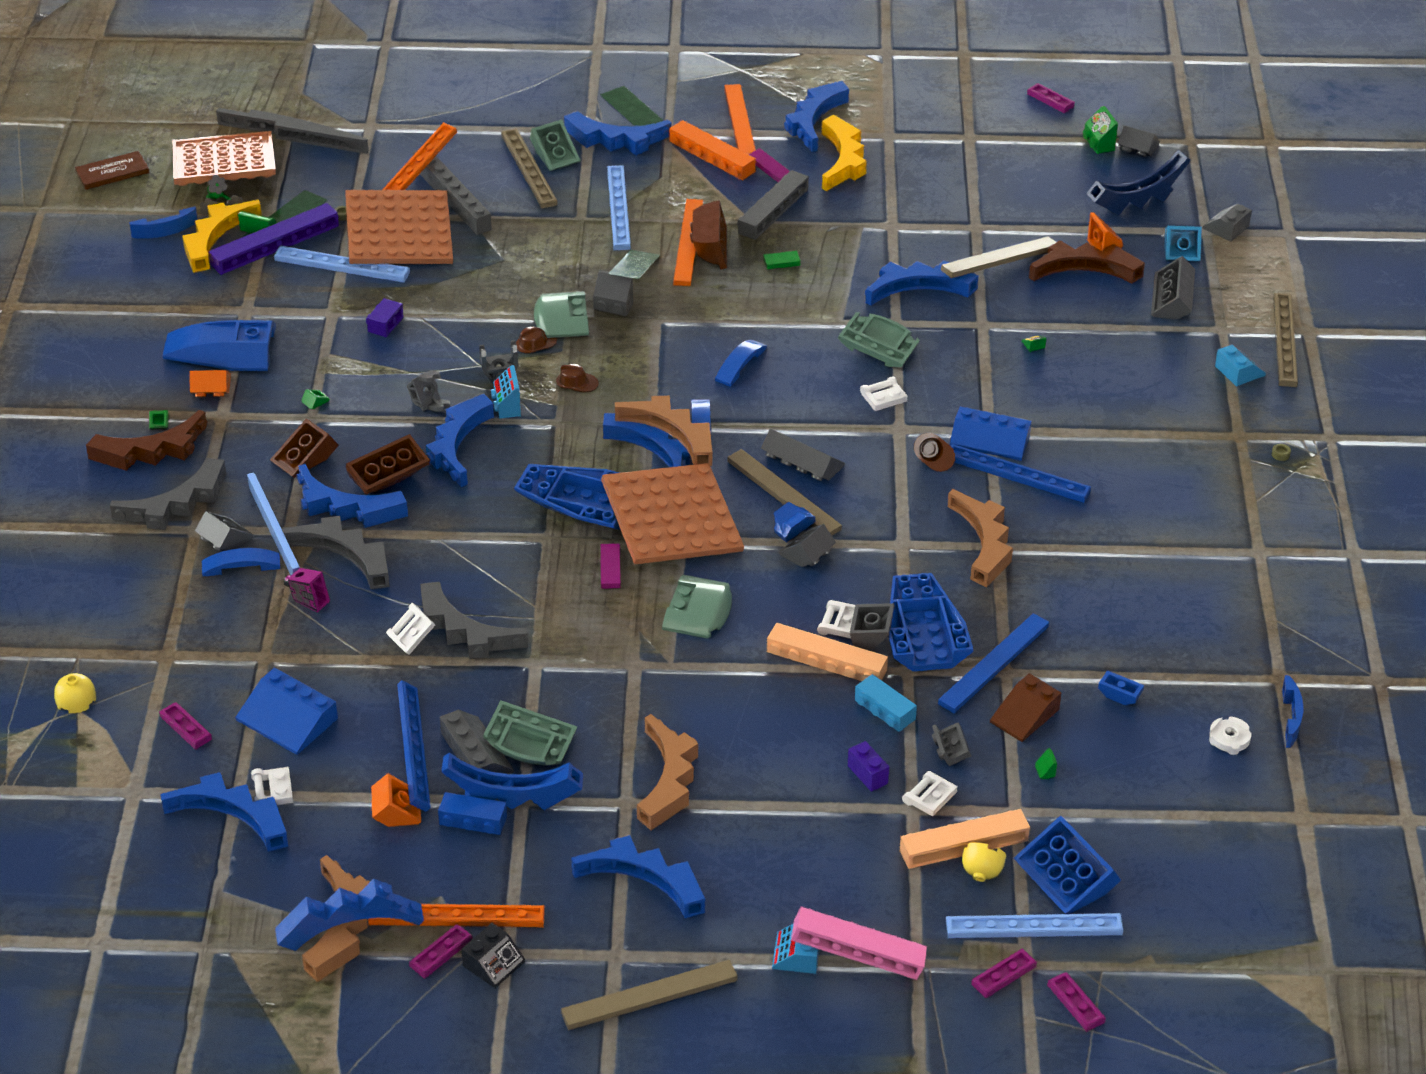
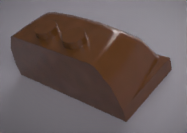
M720 200L693 210V222L690 223L692 231L690 238L699 257L707 262L719 265L720 269H726L727 224Z
M408 434L346 463V471L349 477L365 494H373L414 475L423 467L430 465V459L412 436Z

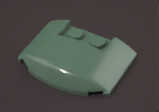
M584 291L541 294L535 303L534 321L537 327L543 329L547 338L589 336Z
M856 312L839 334L838 339L851 351L856 349L885 362L884 366L902 367L920 340L918 338L914 340L910 330L893 320L870 313L869 317L859 316L860 312Z
M682 575L678 580V586L670 606L667 607L662 630L707 639L711 637L710 632L715 629L719 630L730 614L732 593L729 584Z
M500 700L483 734V738L496 750L514 760L532 765L561 764L577 730V726Z

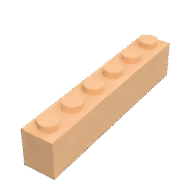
M776 623L767 637L768 653L859 681L865 680L871 674L882 680L887 672L888 656Z
M1017 809L901 836L900 852L908 869L962 857L964 847H968L969 843L988 844V849L993 850L1029 841L1030 826L1022 810Z

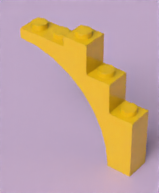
M835 115L822 121V135L834 144L840 154L837 163L822 175V189L828 191L849 178L855 181L866 174L867 160L863 159L864 145L861 144V130Z
M259 200L225 206L224 202L207 206L209 218L195 220L197 233L182 235L184 249L193 273L210 269L208 251L212 249L219 237L239 225V212L245 211L262 216Z

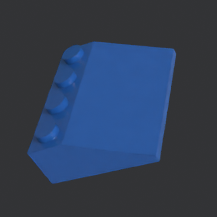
M273 668L259 681L235 719L298 755L338 719L336 701L284 672Z
M1061 815L1013 858L1065 914H1071L1101 898L1121 881L1107 862Z

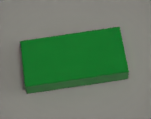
M797 251L763 254L766 269L800 266V258Z

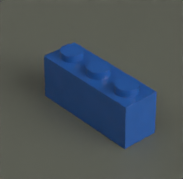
M445 792L438 809L439 825L501 835L507 818L506 802Z

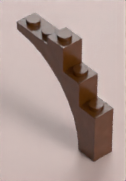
M1059 240L1048 247V254L1030 264L1029 278L1036 281L1057 272L1086 270L1110 274L1132 284L1143 277L1145 263L1116 245L1101 251L1091 244L1085 243L1074 249Z
M198 410L180 425L154 435L136 438H116L95 434L86 444L88 459L125 471L136 460L155 466L165 455L186 460L194 451L195 445L193 441L207 427L208 422L205 411Z

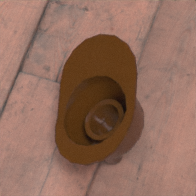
M530 326L521 331L520 337L516 341L517 350L522 353H533L548 349L556 344L557 338H547L543 329Z
M579 364L562 365L561 373L556 378V383L559 387L579 392H591L599 384L597 378L585 373Z
M924 433L915 440V455L928 467L935 471L943 472L953 466L955 462L954 450L934 433Z

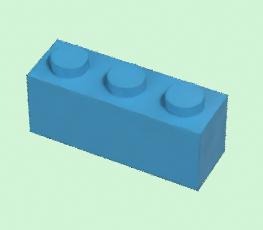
M873 674L855 686V701L898 732L916 720L917 705Z

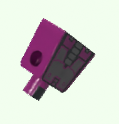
M300 568L292 575L286 576L284 585L290 588L294 601L315 612H319L330 602L321 571Z

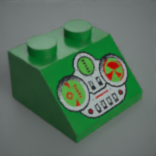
M1102 106L1085 123V130H1083L1084 139L1088 141L1090 147L1097 154L1115 151L1118 123L1105 106Z

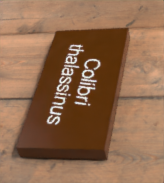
M135 151L75 167V171L86 190L149 173V168L140 152Z

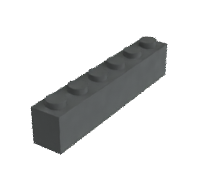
M791 170L738 219V234L756 240L808 191L809 176Z

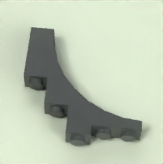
M206 458L201 468L193 477L175 489L158 496L131 501L112 500L110 504L112 520L146 523L149 529L166 530L172 515L190 517L196 502L215 503L226 476L225 461L222 459Z
M340 516L321 518V523L283 528L290 547L304 546L330 550L346 557L359 567L367 578L370 589L390 587L383 542L364 544L362 529L342 531Z
M440 582L420 584L423 613L435 624L432 630L445 628L447 645L467 643L469 659L487 658L490 651L528 647L527 628H503L477 622L457 611L448 602Z

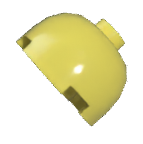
M68 674L62 677L55 686V703L60 710L62 708L68 710L69 713L83 712L89 709V705L93 701H96L95 687L91 680L83 674Z
M969 843L968 847H964L962 855L964 869L969 875L973 876L974 880L979 882H985V880L997 877L1001 873L1006 860L1004 851L999 848L997 852L988 849V844Z

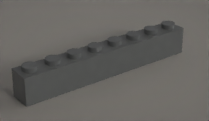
M435 156L420 175L434 190H447L448 205L476 235L492 230L491 213Z

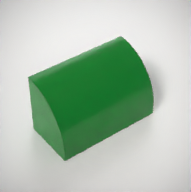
M245 211L238 213L241 231L254 233L277 223L273 218Z

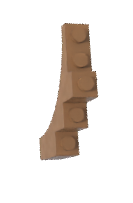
M670 395L651 396V401L615 402V421L636 422L657 427L671 434L684 445L692 458L693 465L709 463L712 466L710 424L691 423L689 409L671 410Z
M952 489L948 495V507L969 521L976 530L982 545L979 557L971 566L970 580L988 587L1012 562L1013 548L1006 545L1009 527L1002 524L1004 522L1005 507L990 500L984 504Z
M650 714L645 717V733L656 743L661 751L665 765L663 774L656 787L646 798L637 804V819L650 830H653L689 805V791L686 786L694 781V767L691 762L698 758L699 745L693 737H690L685 732L678 736L675 731L666 727L660 719Z
M327 855L320 859L322 874L329 881L334 892L342 888L359 894L370 883L369 880L366 881L361 875L353 878L350 873H346L341 869L340 864L336 860L333 861ZM367 919L343 923L328 929L323 937L302 955L304 970L319 982L360 954V940L357 934L368 928Z

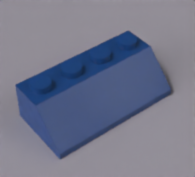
M959 407L954 421L950 446L955 444L977 452L1022 461L1030 439L1031 421L967 407Z

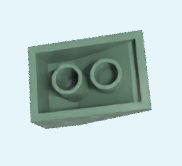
M562 119L531 129L530 140L536 153L549 171L581 161Z

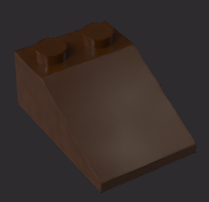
M306 418L270 461L295 478L299 474V465L306 464L308 470L327 460L339 444L327 432Z
M1029 673L1015 685L991 717L990 723L1023 742L1060 710L1062 693Z

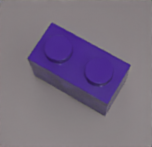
M384 298L366 318L368 332L387 337L404 318L403 304Z
M866 741L848 749L847 766L871 792L888 784V764Z

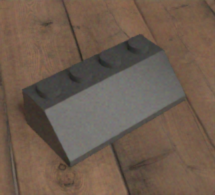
M1183 256L1155 272L1151 309L1153 317L1180 319L1183 316L1189 315L1192 311L1195 268Z
M769 429L761 447L762 450L767 451L765 455L773 459L779 457L782 459L781 463L790 467L794 464L797 466L796 470L805 474L809 471L813 473L811 477L820 481L823 478L830 480L845 465L844 462L773 429Z
M461 710L440 716L441 734L458 759L487 771L503 774L514 773V769L504 754L496 750L483 738L486 728L478 716Z

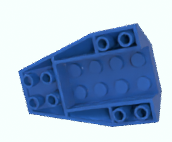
M224 320L186 326L167 334L162 357L163 359L231 371H268L270 362L269 343L270 338L275 336L276 323L272 320Z
M528 464L514 487V490L519 494L554 512L585 522L621 530L601 481L604 474L620 472L597 468Z
M921 573L893 576L890 603H894L895 608L888 638L894 659L914 672L951 669L973 652V646L966 622L933 574Z

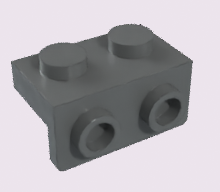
M959 722L942 730H939L936 724L932 726L934 731L932 738L935 744L939 746L936 750L941 760L945 759L947 764L951 766L971 757L962 726Z

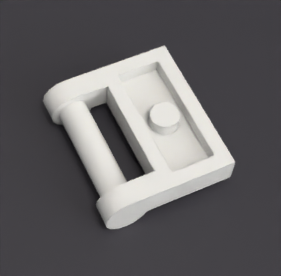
M894 376L889 377L886 381L860 387L862 396L874 411L907 402V395L897 384ZM890 387L889 389H885V390H882V391H879V392H876V393H871V392H874V391H878V390H881V389Z
M834 600L828 601L826 605L827 611L822 623L817 628V632L821 635L833 634L851 638L850 629L855 605ZM839 611L834 625L830 624L833 614Z
M414 603L410 604L409 610L392 629L389 628L386 632L409 655L435 626ZM414 615H416V616L410 621V623L402 630V632L398 635V633H399V632L401 631V629L408 623V621H409Z
M289 767L270 770L257 768L252 770L251 777L254 781L256 792L254 801L274 796L277 805L293 803ZM269 780L271 796L264 795L263 781Z
M927 771L923 775V779L910 792H906L902 796V800L906 805H913L925 813L934 816L957 793V786L933 772ZM928 785H932L921 797H918Z

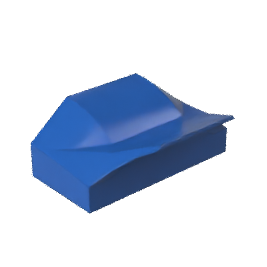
M791 502L786 503L773 513L775 517L774 531L786 543L816 522L815 516L809 511Z
M1107 670L1099 682L1098 689L1106 698L1123 705L1136 703L1144 690V685Z

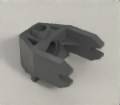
M515 340L510 342L511 354L486 357L484 344L479 345L481 367L492 384L511 365H514L515 371L517 370L518 351Z
M430 370L412 379L407 385L412 402L419 406L422 411L432 410L439 412L451 407L450 401L440 399L437 390L438 385L435 379L441 378V374L438 371Z

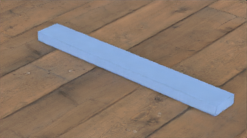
M607 166L614 251L631 250L624 166Z
M280 246L274 255L275 261L403 283H405L410 274L409 267L392 264H349V257Z
M254 472L247 474L249 489L290 575L300 569V566Z
M1121 913L946 916L948 938L1123 935Z

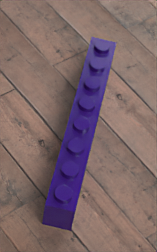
M325 203L208 251L210 265L222 275L277 252L280 246L290 247L339 226L338 212L328 203Z

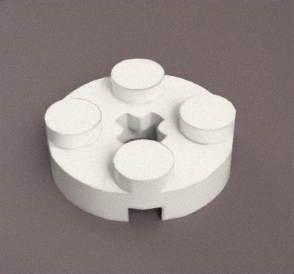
M1229 717V720L1218 718L1211 724L1209 742L1217 748L1227 751L1231 755H1236L1250 744L1251 733L1249 726L1243 720L1235 717Z

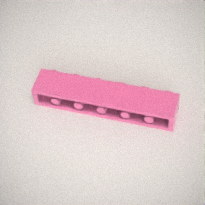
M804 907L800 908L794 919L792 941L916 980L924 969L927 946Z

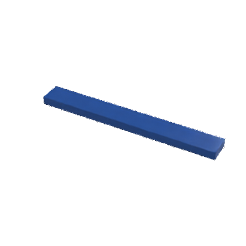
M951 444L955 453L954 463L1083 503L1091 492L1090 486Z
M1033 613L938 699V705L955 714L1049 627V622Z
M401 680L397 687L409 801L411 805L427 812L431 806L418 689Z

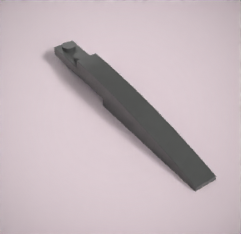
M218 108L216 111L218 125L258 132L271 131V134H275L276 139L368 154L367 138L329 126L253 109L249 113Z

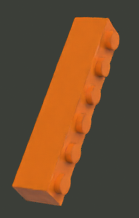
M682 120L669 128L671 143L740 180H744L756 172V158Z

